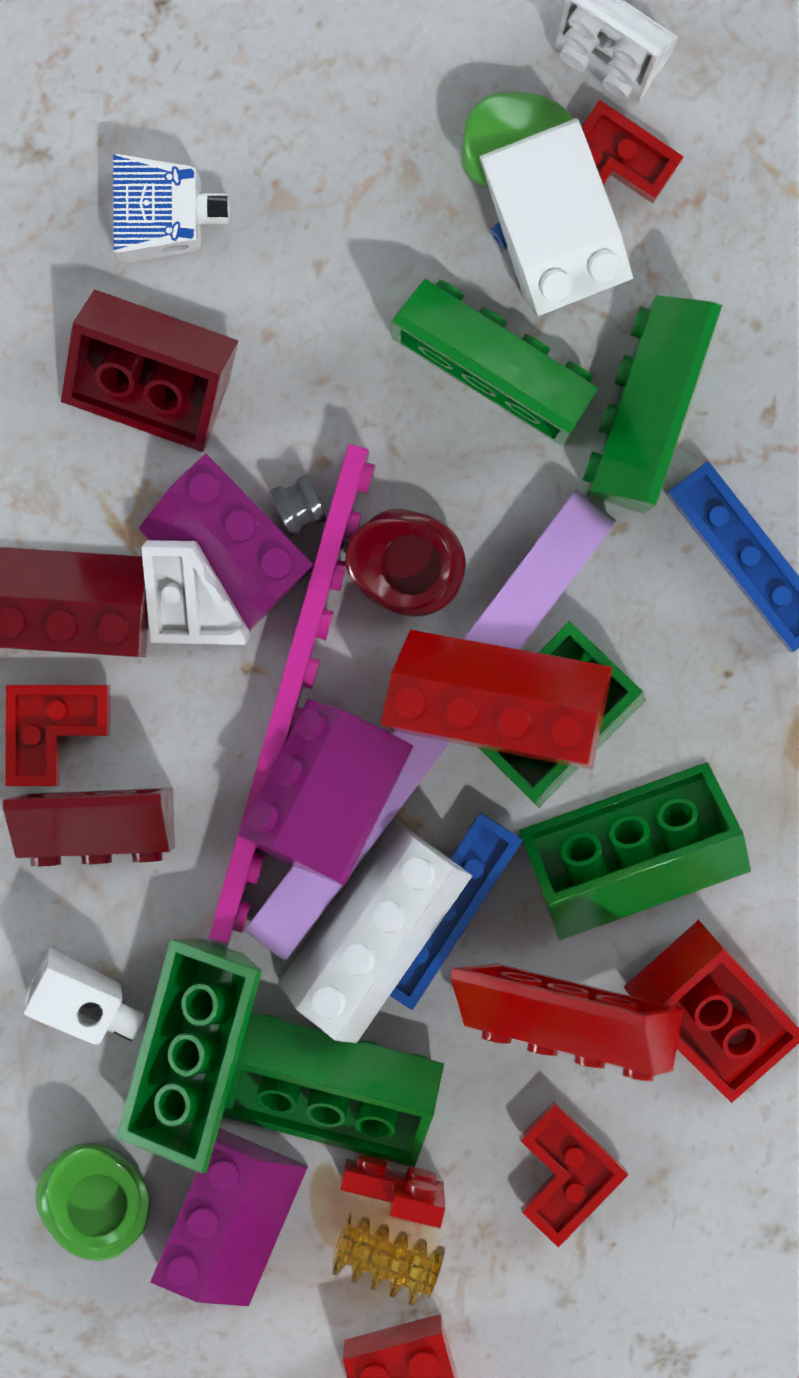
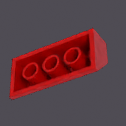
M410 629L391 672L380 725L391 731L593 770L613 667Z
M498 963L452 968L451 982L464 1026L482 1030L481 1038L484 1040L502 1044H510L512 1039L528 1043V1051L546 1056H557L558 1051L575 1055L574 1063L590 1068L602 1069L605 1068V1063L623 1067V1076L640 1081H653L654 1076L673 1071L683 1008Z

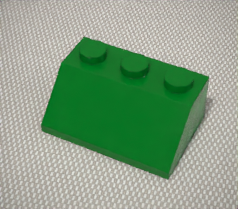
M570 621L538 652L540 654L613 667L597 749L646 701L644 692ZM479 748L538 808L579 768Z

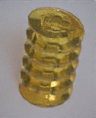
M350 1211L333 1254L332 1275L337 1277L344 1267L349 1265L351 1266V1282L356 1284L365 1272L370 1273V1290L376 1291L384 1279L389 1281V1297L394 1299L400 1290L406 1287L408 1288V1304L413 1306L422 1294L427 1295V1299L430 1297L441 1270L445 1247L439 1245L427 1256V1241L419 1238L408 1249V1234L405 1231H399L394 1239L389 1242L388 1225L380 1224L371 1235L370 1219L364 1216L354 1227H351Z

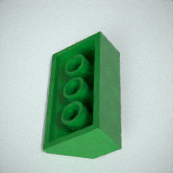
M424 279L392 320V339L562 446L599 389L590 383L593 376L573 362L567 361L566 365L563 366L547 356L550 349L533 336L524 334L523 338L520 339L505 329L507 325L506 320L492 310L481 307L478 312L463 303L464 294L451 284L439 279L435 285L429 280Z
M655 295L648 309L639 307L630 332V336L638 338L633 356L623 355L614 384L622 386L617 404L607 403L599 425L598 432L606 434L600 454L591 452L582 477L583 481L590 483L587 496L642 514L656 506L722 308L721 304L711 301Z
M708 762L519 830L559 941L751 872L744 833Z
M170 939L116 1138L199 1173L207 1172L262 970L246 955L204 939Z
M250 1013L222 1117L415 1167L434 1116L444 1063L430 1060L421 1054H407L380 1047L371 1041L363 1040L357 1043L336 1041L320 1028H308L285 1022L273 1015Z

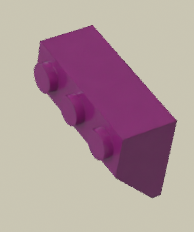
M207 453L166 491L138 528L149 540L197 541L249 632L313 571L314 567L313 563Z
M307 699L238 836L280 861L345 886L414 746L342 709Z
M219 1128L208 1170L205 1173L196 1172L150 1283L197 1303L249 1307L308 1165Z

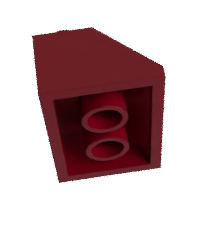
M94 289L72 324L61 402L203 452L230 380L239 340Z
M0 547V648L146 658L148 612L142 556Z
M173 788L25 793L3 800V811L15 858H30L31 866L61 865V856H81V864L112 863V854H132V862H157L163 860L162 852H170L175 848Z

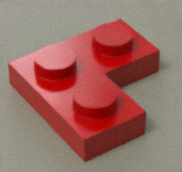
M601 100L598 101L581 126L603 186L613 176L651 203L655 202L684 158L677 151Z
M6 685L5 786H59L60 736L110 735V685Z
M553 1101L519 1136L520 1141L553 1172L551 1177L521 1207V1211L559 1248L629 1174L608 1151L561 1106Z
M359 1155L357 1160L346 1158L341 1178V1191L390 1202L391 1217L441 1229L446 1209L444 1182L436 1180V1174L416 1167L407 1168L406 1173L387 1168V1162L367 1155Z

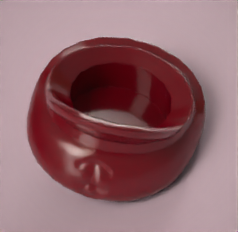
M391 509L375 515L353 534L345 555L348 575L367 598L387 610L411 617L433 614L451 603L460 590L466 572L465 552L456 534L440 520L406 509Z

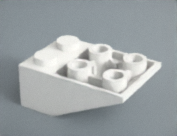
M566 0L555 48L561 51L559 53L561 59L570 67L581 72L588 69L603 79V87L615 97L622 100H627L629 97L639 103L671 55L678 36L624 0Z

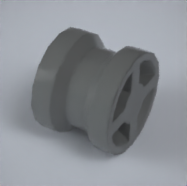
M307 474L299 477L296 484L287 489L279 486L270 490L290 537L300 533L303 525L310 522L320 524L327 521Z

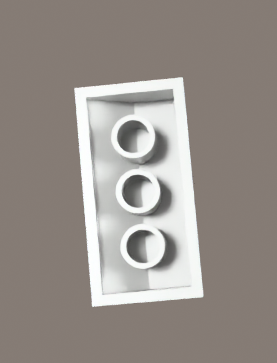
M393 818L371 847L278 984L296 1010L336 1041L357 1043L473 875Z

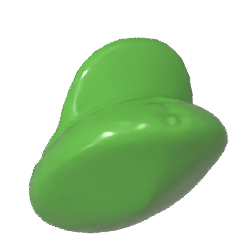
M502 92L489 95L473 107L466 119L462 149L463 168L471 180L488 187L479 156L573 120V118L560 104L542 95L524 92Z
M85 1143L64 1150L59 1157H56L52 1163L46 1166L36 1188V1207L42 1222L56 1242L67 1252L78 1258L91 1261L115 1258L129 1249L146 1228L150 1204L145 1183L126 1159L107 1146Z

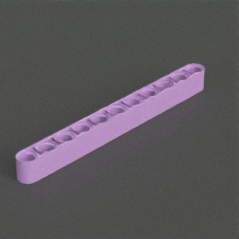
M575 490L463 639L520 650L609 532L616 519ZM393 731V735L407 741L414 747L352 872L450 742ZM292 866L244 931L285 961L342 885Z

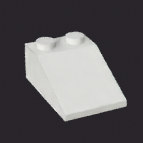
M577 118L479 156L522 295L537 316L634 279L619 226Z

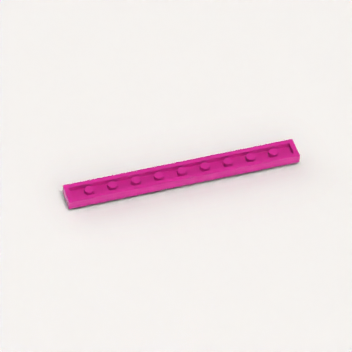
M348 444L238 835L292 731L297 717L303 709L298 707L303 687L313 689L320 660L312 658L317 638L327 639L334 611L326 609L331 589L339 592L341 590L347 569L345 561H341L340 556L344 542H350L351 537L359 528L362 513L353 510L358 493L368 494L376 467L375 464L367 462L369 450L352 444ZM238 835L209 934L210 939L224 943L230 942L234 931L244 932L251 908L250 903L243 902L247 884L249 882L257 885L265 855L256 853L258 849L256 846Z

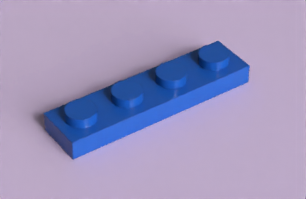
M707 461L668 491L666 495L787 650L794 652L799 648V576L711 463Z
M482 812L478 813L449 858L473 876L390 994L392 998L411 1010L414 1009L523 841L522 838Z

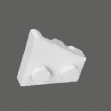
M147 540L141 548L150 643L246 645L250 638L249 629L198 542Z

